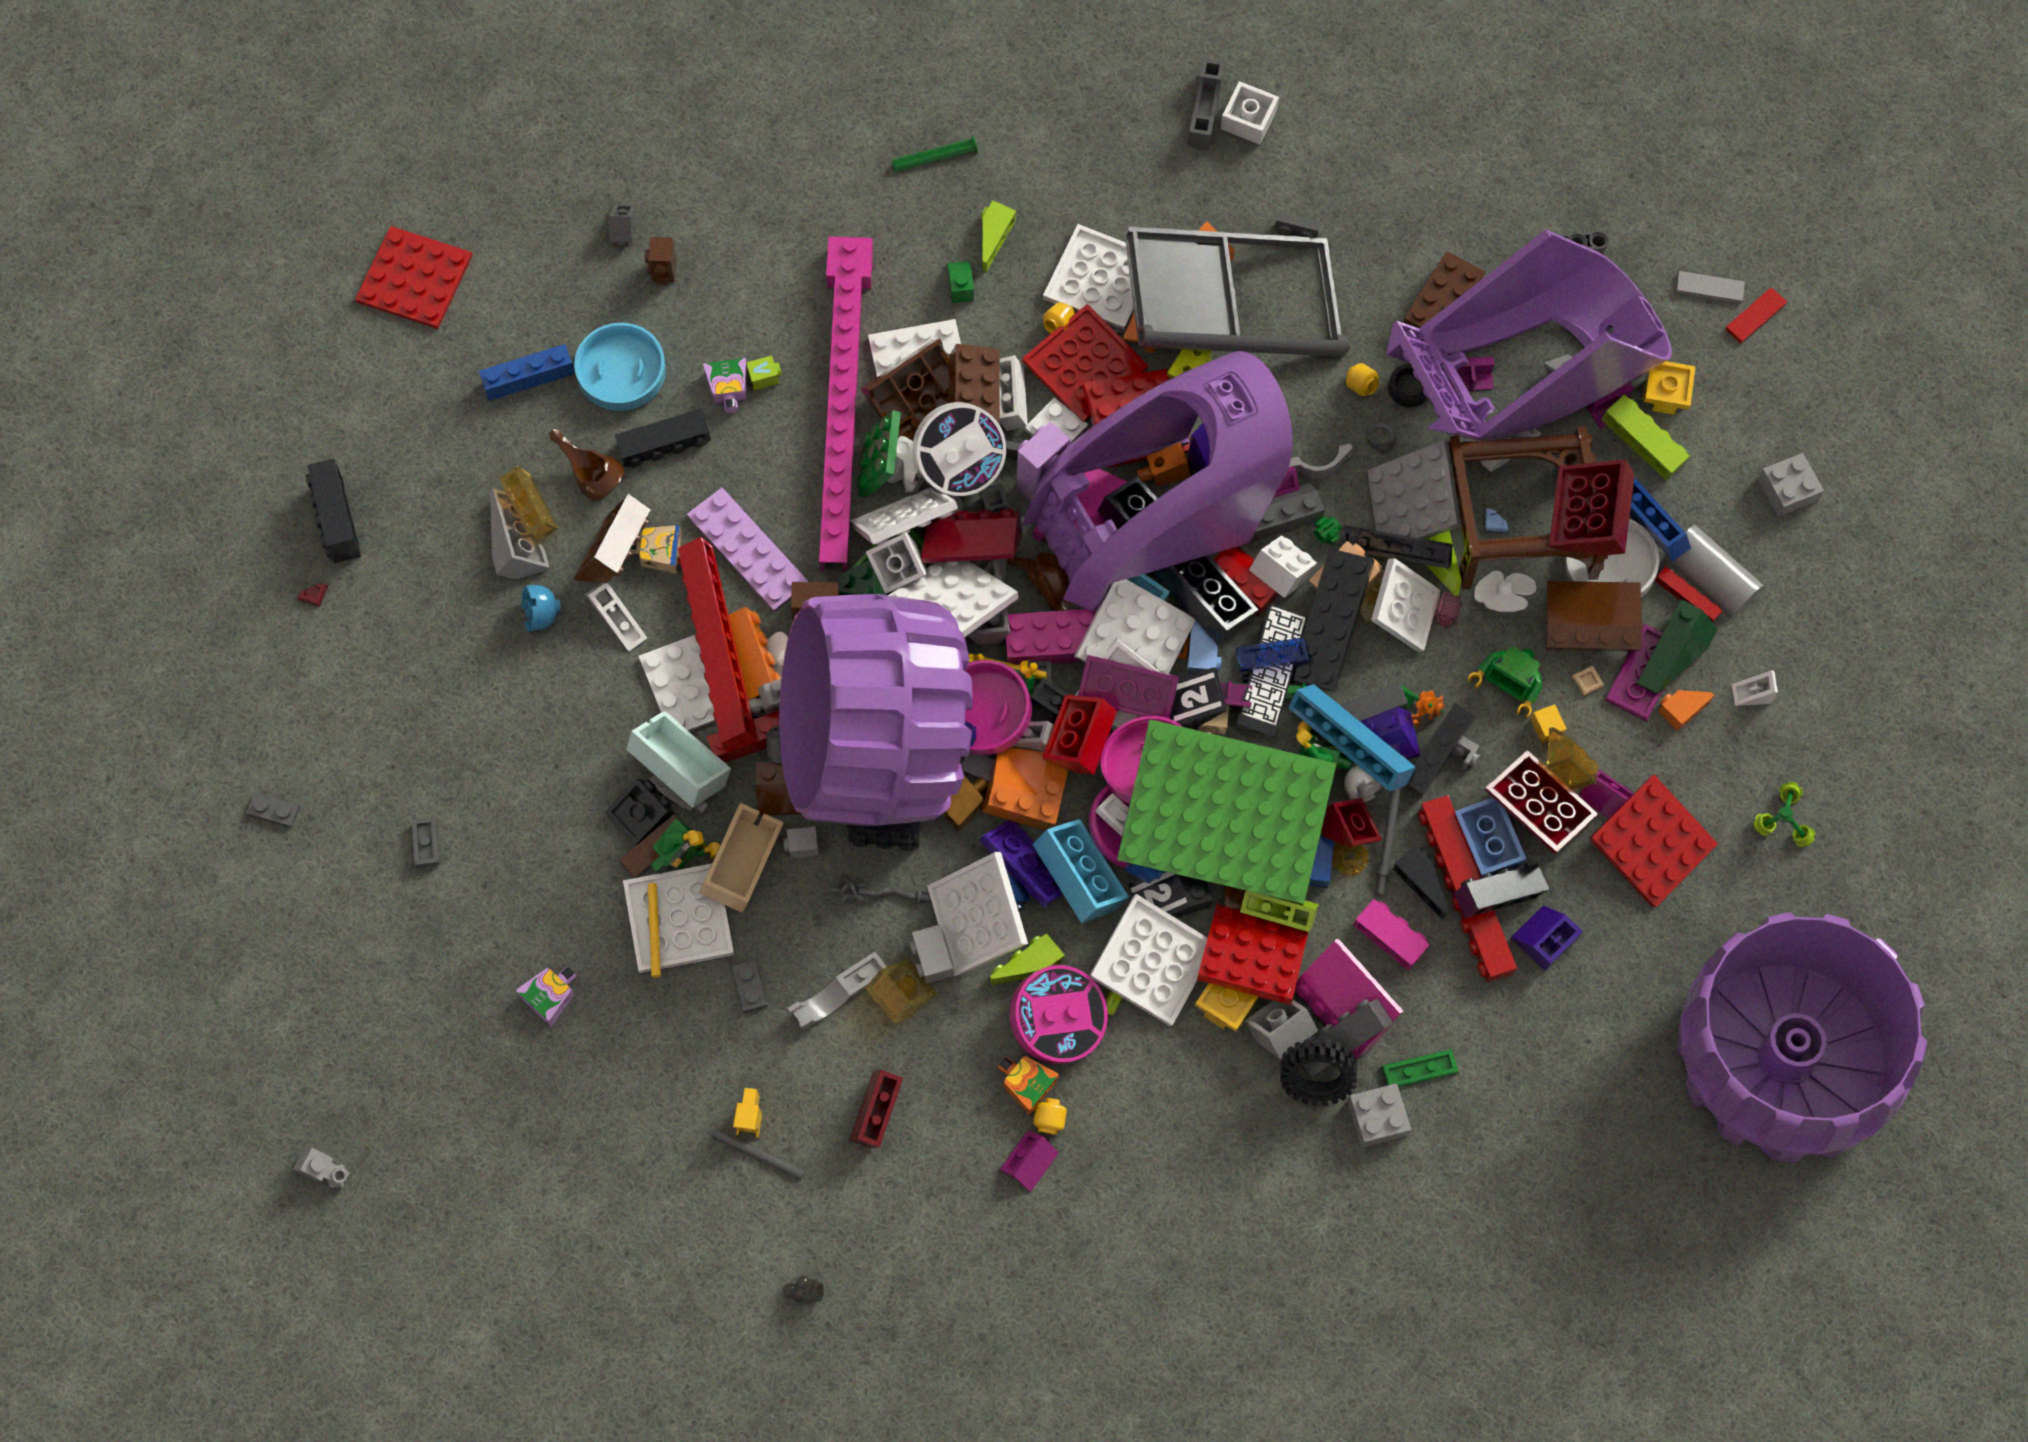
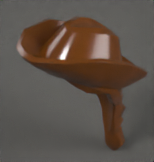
M556 428L549 432L550 439L560 446V449L570 460L576 482L585 496L592 501L601 500L617 487L624 476V467L615 458L594 450H584L574 446Z
M1039 553L1035 560L1030 558L1023 559L1022 557L1007 559L1006 564L1022 567L1027 571L1028 577L1037 586L1038 593L1044 597L1053 611L1069 610L1072 603L1063 599L1070 584L1069 577L1059 565L1056 556L1050 553Z

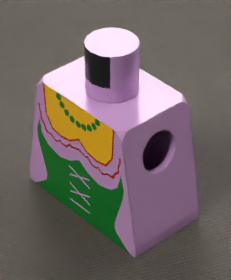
M746 358L704 363L705 377L714 403H724L725 412L727 413L736 412L738 410L737 401L746 400Z
M567 966L558 975L549 968H546L519 987L516 992L530 1008L552 1026L573 998L574 993L568 985L577 976Z

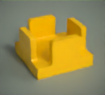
M1668 361L1657 366L1646 375L1642 399H1644V402L1654 404L1652 411L1674 415L1677 408L1689 410L1695 366Z
M1209 983L1195 1003V1006L1204 1011V1017L1222 1029H1225L1227 1026L1236 1032L1253 1009L1259 997Z

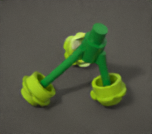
M1790 781L1787 784H1782L1779 788L1780 798L1785 802V807H1782L1774 817L1767 813L1756 815L1753 823L1754 828L1760 835L1768 836L1769 833L1775 830L1776 821L1789 822L1794 828L1792 837L1793 841L1796 842L1795 844L1798 847L1809 846L1815 840L1814 836L1816 833L1813 828H1809L1807 825L1799 826L1794 820L1790 805L1800 800L1803 790L1801 787H1798L1796 782Z

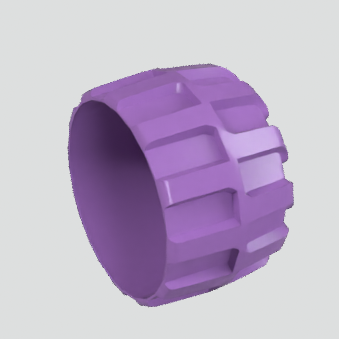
M884 594L813 597L803 603L793 620L784 654L780 687L779 733L782 766L789 798L795 811L802 813L805 819L849 825L879 826L934 820L950 807L951 795L959 793L964 779L960 760L961 757L969 756L972 731L965 725L966 710H971L973 707L972 679L965 672L969 664L965 637L959 629L956 618L950 611L937 602L887 596Z
M1791 912L1768 916L1757 929L1747 934L1737 932L1729 938L1705 963L1688 990L1680 1017L1677 1054L1683 1056L1688 1074L1685 1090L1694 1107L1706 1106L1715 1116L1720 1136L1736 1147H1739L1745 1141L1755 1144L1773 1161L1796 1163L1803 1156L1811 1154L1832 1158L1851 1150L1867 1138L1875 1135L1896 1115L1911 1090L1923 1064L1927 1040L1921 1036L1920 1017L1925 1004L1918 984L1910 982L1896 960L1898 954L1881 938L1874 940L1851 927L1847 919L1826 914L1823 918L1795 917Z

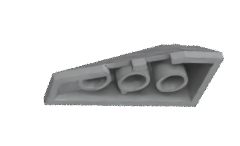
M492 488L490 491L492 559L497 575L516 580L547 571L550 567L545 550L541 544L535 546L530 536L535 533L531 527L527 528L521 522L524 514L511 493Z

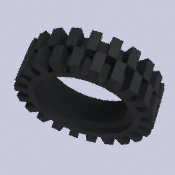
M1315 1038L1314 1043H1311L1310 1039H1305L1304 1045L1298 1041L1295 1043V1048L1292 1046L1287 1048V1052H1284L1283 1059H1281V1086L1283 1089H1286V1093L1289 1096L1293 1094L1294 1100L1297 1101L1302 1097L1303 1104H1307L1309 1100H1312V1106H1317V1101H1322L1323 1106H1328V1100H1331L1333 1104H1337L1338 1098L1342 1101L1345 1100L1347 1095L1350 1096L1353 1093V1089L1356 1088L1357 1061L1354 1059V1054L1349 1052V1048L1344 1046L1340 1049L1341 1043L1337 1041L1333 1046L1330 1039H1325L1324 1043H1320V1038ZM1323 1062L1337 1067L1341 1074L1331 1081L1313 1082L1300 1077L1297 1069L1307 1063Z

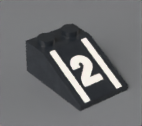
M1212 667L1179 679L1170 715L1171 720L1176 721L1182 727L1194 730L1227 711L1217 668Z
M1164 871L1159 880L1155 879L1149 884L1141 879L1128 884L1132 897L1137 894L1175 918L1211 908L1213 900L1206 881Z

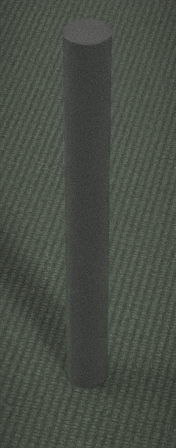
M719 1129L714 1133L713 1138L800 1180L805 1173L804 1170Z

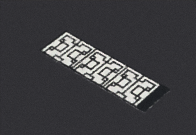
M1274 604L1269 605L1247 684L1253 687L1252 690L1248 686L1246 687L1243 701L1252 702L1251 708L1241 707L1237 719L1238 725L1275 736L1308 618L1306 615Z

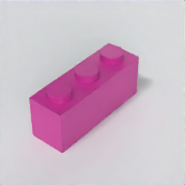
M1375 899L1356 918L1353 925L1408 971L1422 957L1430 945L1427 943L1424 935L1419 932L1415 933L1408 927V923L1403 918L1394 916L1385 903L1377 902Z

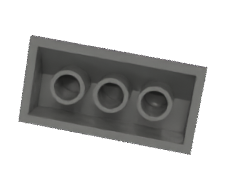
M1305 480L1299 482L1300 490L1273 498L1249 543L1315 523L1323 517L1325 509L1317 490Z

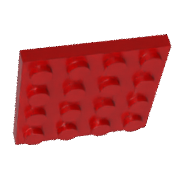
M390 226L355 301L356 303L439 329L473 254L470 251Z
M1088 303L1069 319L1065 327L1060 326L1022 358V362L1082 422H1086L1091 418L1082 389L1083 383L1144 373L1148 369V365Z
M1167 369L1083 383L1082 389L1093 424L1096 425L1135 398L1170 380L1167 376ZM1190 442L1182 446L1184 454L1189 453ZM1147 456L1107 466V468L1147 461Z
M1655 775L1650 776L1588 838L1653 908L1657 907L1718 844Z
M1216 904L1197 980L1291 1005L1308 932L1241 913L1238 909H1231Z

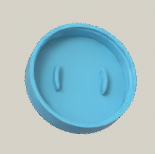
M612 323L597 328L585 337L575 355L574 367L581 391L592 403L607 410L627 411L643 406L657 395L665 380L666 364L660 343L649 331L635 324Z

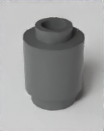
M779 726L772 727L766 733L767 756L772 763H782Z

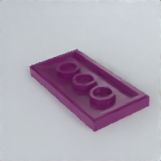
M1644 624L1642 627L1641 650L1639 652H1629L1605 701L1647 722L1662 691L1656 695L1636 684L1663 633Z
M1088 654L1078 696L1103 698L1117 711L1142 717L1161 716L1170 719L1179 676Z

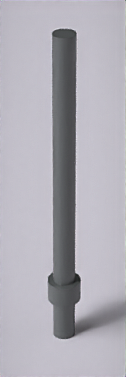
M1401 788L1390 792L1380 865H1377L1376 870L1378 879L1375 894L1385 895L1387 877H1390L1391 873L1389 863Z

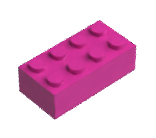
M1080 609L1007 614L1010 633L1005 637L1007 662L1020 665L1022 661L1026 660L1051 661V664L1082 662L1075 658L1074 655L1097 610Z

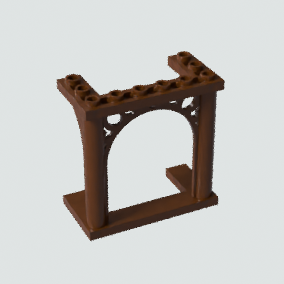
M1586 426L1577 427L1575 434L1460 442L1459 436H1450L1449 446L1465 547L1459 566L1462 590L1471 589L1478 564L1484 561L1550 556L1569 557L1577 559L1586 565L1588 580L1598 579L1600 572L1604 569V561L1608 559V555L1600 556L1552 549L1549 547L1550 533L1537 536L1478 540L1464 462L1513 458H1537L1552 463L1558 468L1559 466H1566L1564 458L1567 465L1596 462V457L1591 453L1592 437L1588 435ZM1558 453L1560 454L1559 458H1554V457L1552 456V454H1554V455H1558Z

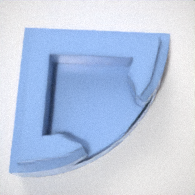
M1485 509V531L1508 532L1506 520L1497 514L1495 510Z

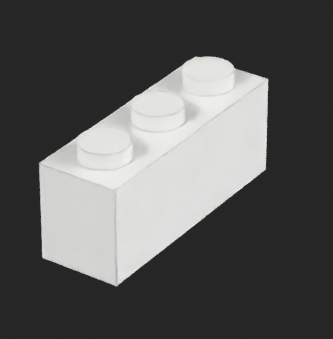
M1015 355L1000 359V424L1006 431L1028 427L1024 367Z

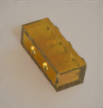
M517 466L499 478L529 536L540 540L558 529L528 471Z

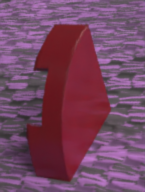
M318 583L306 590L304 589L298 595L297 600L320 607L328 585Z

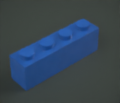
M566 344L479 371L489 401L575 374Z
M1634 477L1630 516L1652 535L1660 549L1671 561H1674L1691 549L1688 536Z

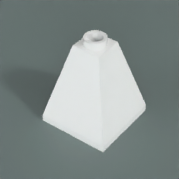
M907 533L866 551L885 594L926 575V563L921 561L922 552L918 544Z

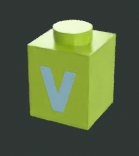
M772 355L746 362L753 391L779 384V376L782 375L779 363H774Z

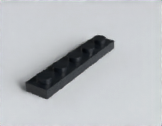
M1347 525L1342 527L1341 547L1348 541L1352 545L1358 544L1365 551V554L1447 569L1451 567L1453 544Z

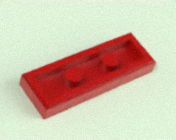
M1771 287L1729 323L1725 330L1742 344L1787 304V301Z

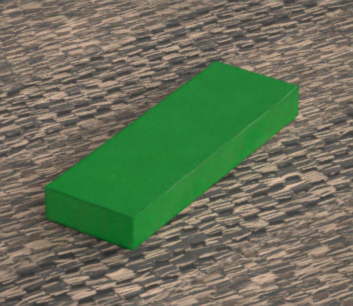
M1452 1049L1381 1067L1386 1085L1397 1083L1398 1088L1458 1073Z

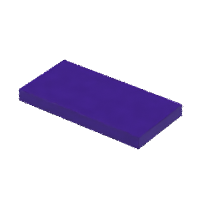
M1008 820L981 837L979 841L991 854L1001 852L1005 868L1044 908L1063 896L1062 891L1032 845L1034 841L1016 822Z

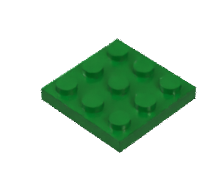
M892 410L862 437L861 446H863V454L859 460L861 472L857 479V487H859L858 496L868 497L894 475L901 412Z

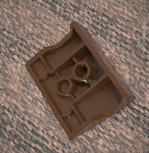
M940 338L932 339L860 388L881 419L892 410L901 412L898 438L900 436H905L910 440L914 438L922 420L934 409L949 403V358L944 352L943 343Z
M1547 581L1546 650L1639 652L1641 650V582Z

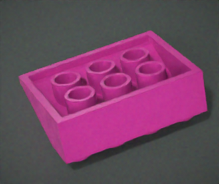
M1336 939L1310 965L1296 983L1295 991L1298 996L1311 1007L1314 1014L1326 1025L1332 1024L1333 1027L1339 1023L1337 1018L1348 1011L1352 1015L1357 1011L1355 1006L1366 999L1372 1002L1378 998L1393 1022L1403 1012L1339 939ZM1391 1026L1353 1050L1354 1057L1356 1059L1377 1044Z

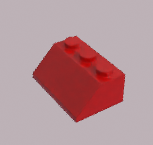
M1238 546L1221 551L1213 559L1258 608L1256 616L1260 617L1279 596V593L1249 571L1255 559Z
M1065 695L1042 759L1076 773L1094 775L1117 710L1103 698Z

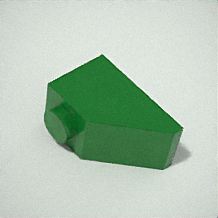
M969 261L947 263L952 303L974 301V286Z

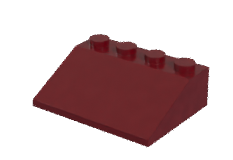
M1626 459L1559 466L1549 539L1550 548L1600 556L1625 554L1634 483V472Z
M1012 508L1002 509L1000 512H991L988 509L980 510L977 513L957 511L955 514L945 518L937 517L932 519L931 523L925 528L921 557L922 563L1014 559L1023 538L1020 511H1014Z
M1528 750L1484 789L1554 854L1558 853L1583 833L1598 814Z

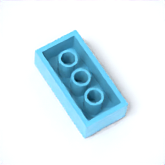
M1080 819L1047 829L1032 844L1081 924L1113 913L1129 898Z

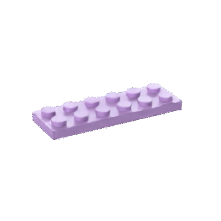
M720 488L687 513L689 520L773 612L791 600L792 582H809L723 488Z

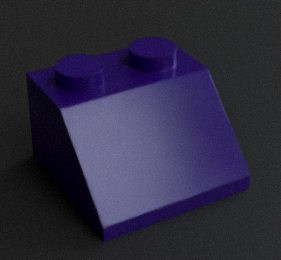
M1395 707L1360 721L1396 752L1405 756L1406 760L1420 756L1410 711Z

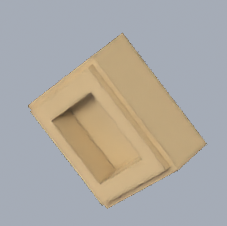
M1593 665L1572 675V679L1583 696L1604 686Z

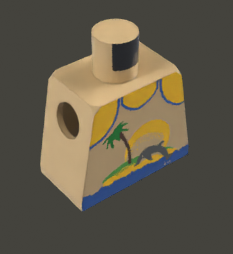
M680 525L644 528L642 530L641 541H638L630 548L633 551L632 554H640L641 566L677 573L678 548L681 543Z

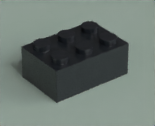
M922 821L879 826L848 824V840L857 847L876 844V847L881 849L900 846L902 850L912 851L914 847H920Z

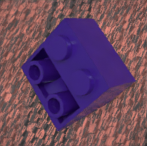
M1543 905L1511 939L1541 968L1547 971L1578 940L1583 931L1565 914Z

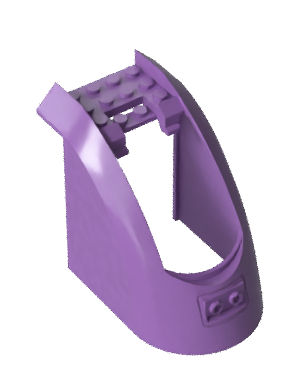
M1545 229L1422 327L1416 328L1399 321L1394 322L1386 355L1411 363L1414 369V376L1422 383L1424 387L1423 392L1434 405L1433 410L1439 417L1427 429L1467 439L1490 440L1540 427L1604 398L1669 360L1672 356V348L1667 333L1655 311L1636 285L1616 264L1595 250ZM1552 320L1569 330L1585 347L1583 350L1487 422H1485L1486 417L1495 410L1493 404L1488 398H1482L1474 402L1457 372L1460 367L1469 364L1464 353L1510 339ZM1611 327L1614 328L1612 333L1609 332Z
M1244 351L1232 352L1188 370L1135 398L1082 434L1052 462L1039 481L1021 526L1037 522L1038 529L1043 532L1048 541L1049 548L1054 551L1059 565L1068 575L1070 584L1063 597L1064 600L1088 610L1096 611L1111 583L1250 542L1288 471L1292 456L1293 437L1290 415L1285 398L1275 377L1266 365L1254 355ZM1198 416H1200L1209 440V465L1159 497L1120 529L1117 530L1112 520H1107L1102 525L1094 526L1077 497L1078 494L1087 490L1090 483L1084 473L1147 456L1178 442L1181 443V446L1187 445L1190 442L1188 436ZM1073 521H1076V523L1078 524V529L1076 528Z

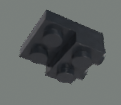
M636 778L605 811L635 845H638L674 813L670 808L672 806L670 800L663 795L659 797L655 792L657 787L649 779Z

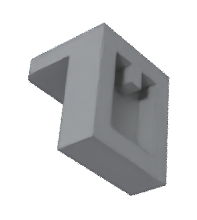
M1464 736L1453 753L1459 757H1463V755L1467 757L1461 768L1466 771L1468 766L1474 767L1480 755L1477 754L1479 745Z

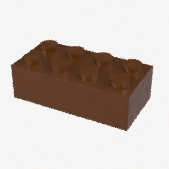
M1446 251L1405 316L1403 323L1416 328L1422 327L1482 280L1485 271Z
M955 344L949 355V403L963 402L975 405L992 415L999 425L1000 349Z

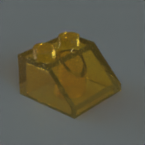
M1554 727L1549 728L1547 767L1571 790L1596 784L1597 762L1571 738Z
M908 958L881 969L865 987L872 999L881 1006L895 1024L909 1018L938 994L929 983H925L924 977H919L917 969Z

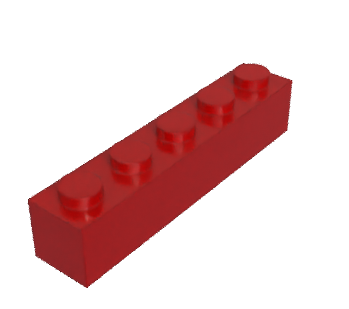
M1665 566L1657 575L1655 582L1681 601L1682 599L1703 610L1712 623L1721 614L1722 610L1717 604H1713L1707 596L1702 595L1695 587L1686 583L1685 579L1677 576L1672 569H1668Z

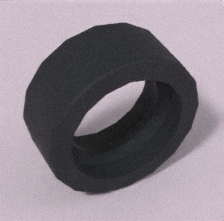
M1411 363L1396 367L1391 373L1388 384L1389 395L1393 401L1404 407H1417L1427 399L1423 389L1421 393L1410 396L1402 393L1397 387V381L1401 376H1414V369Z

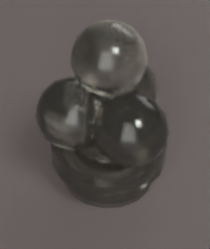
M800 1276L796 1279L795 1284H785L782 1292L785 1297L793 1298L797 1302L815 1304L822 1300L824 1287L822 1282H818L816 1279Z

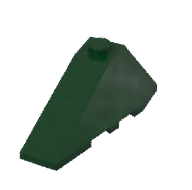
M1681 599L1636 685L1658 695L1685 668L1690 666L1696 658L1708 649L1717 628L1703 610Z

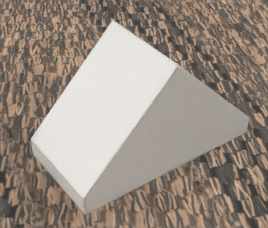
M1771 670L1732 684L1735 706L1771 704L1778 693L1774 671Z

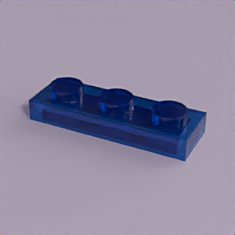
M1304 637L1237 647L1235 650L1240 672L1303 663L1309 660Z

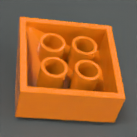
M1010 747L1003 752L995 754L982 812L1045 831L1053 828L1056 825L1068 769L1042 759L1044 752Z

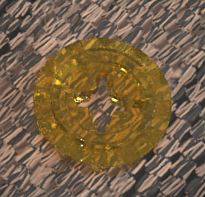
M1340 843L1335 844L1333 847L1332 863L1339 872L1346 875H1356L1366 868L1369 862V851L1364 845L1349 848ZM1357 850L1354 856L1356 860L1349 859L1344 862L1347 855L1346 851L1351 853Z

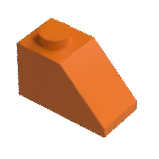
M1678 690L1673 695L1667 694L1660 701L1661 707L1658 713L1679 731L1704 709L1715 695L1711 692Z

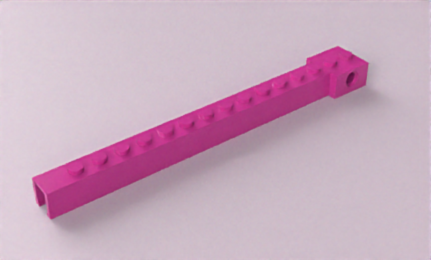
M828 237L826 280L827 287L834 288L819 557L820 572H825V563H842L843 572L848 571L862 289H871L873 238Z

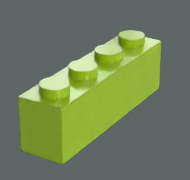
M1626 395L1613 404L1602 418V421L1666 481L1690 457L1684 447L1675 443L1667 431L1656 425L1653 418L1645 414L1638 407L1637 403Z

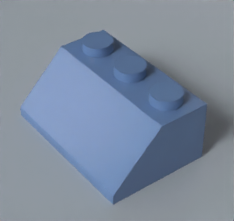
M1493 797L1455 811L1481 876L1492 873L1494 876L1506 868L1512 871L1517 866L1526 863V856L1505 808Z

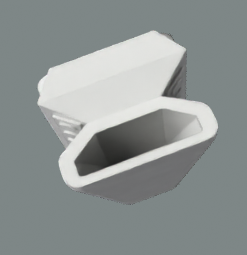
M900 436L897 443L895 472L887 481L895 483L903 479L905 492L915 494L925 480L920 475L914 462L913 441L905 436Z

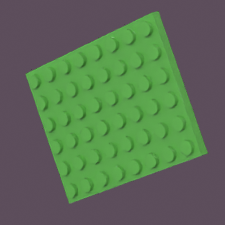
M1149 719L1117 860L1304 904L1337 763Z

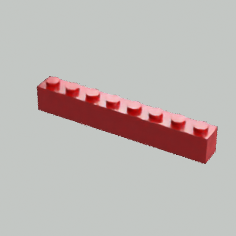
M1449 795L1422 803L1419 809L1420 812L1417 813L1418 820L1421 826L1425 825L1427 829L1426 840L1430 847L1433 846L1436 855H1434L1436 866L1442 868L1444 872L1443 883L1446 890L1450 889L1453 898H1451L1453 909L1455 912L1459 911L1462 918L1460 920L1461 929L1464 934L1468 933L1470 938L1468 946L1471 954L1476 955L1479 961L1477 964L1479 975L1485 977L1487 983L1513 975L1517 966L1495 911L1465 919L1454 895V892L1461 887L1460 883L1470 878H1474L1476 881L1481 876L1455 815Z

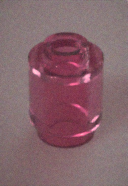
M1445 591L1439 597L1434 619L1440 626L1450 627L1456 624L1461 607L1460 595L1454 596L1451 591Z

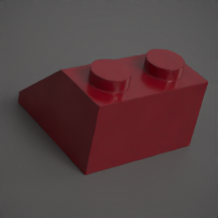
M1362 798L1333 803L1326 808L1321 829L1325 838L1349 848L1376 843L1382 840Z

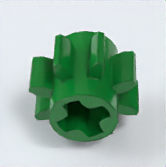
M1324 516L1314 523L1317 528L1313 530V533L1322 544L1327 542L1330 545L1341 538L1338 532L1342 528L1334 517L1327 518V516Z

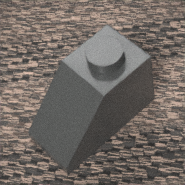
M614 204L609 214V242H615L616 245H627L632 242L634 238L636 205Z

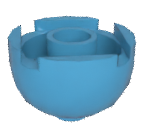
M527 585L522 589L521 607L522 609L525 608L526 616L529 618V621H524L526 629L528 631H538L551 626L556 619V614L560 613L559 599H555L552 591L542 585Z

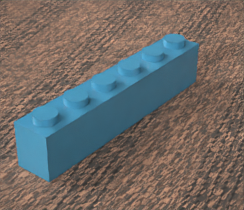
M1314 684L1297 689L1288 707L1292 712L1388 791H1393L1407 785L1416 768Z

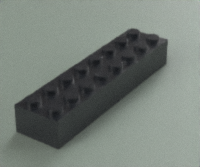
M1137 476L1106 495L1097 512L1106 521L1112 520L1118 530L1158 498ZM1209 555L1152 571L1217 645L1248 625L1258 611V608Z

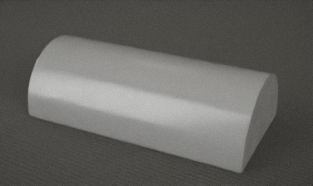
M1693 525L1685 532L1691 549L1674 561H1671L1667 555H1665V558L1733 618L1763 589L1764 585L1699 527Z

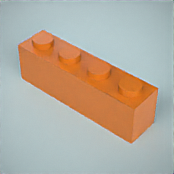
M743 607L729 614V619L749 700L755 697L759 699L758 688L764 684L781 679V677L775 672L773 666L775 660L772 654L768 652L766 646L768 640L765 634L761 632L759 626L761 620L758 614Z

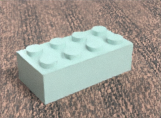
M661 712L650 719L649 724L645 722L631 731L626 750L692 808L726 786L731 768L667 712Z

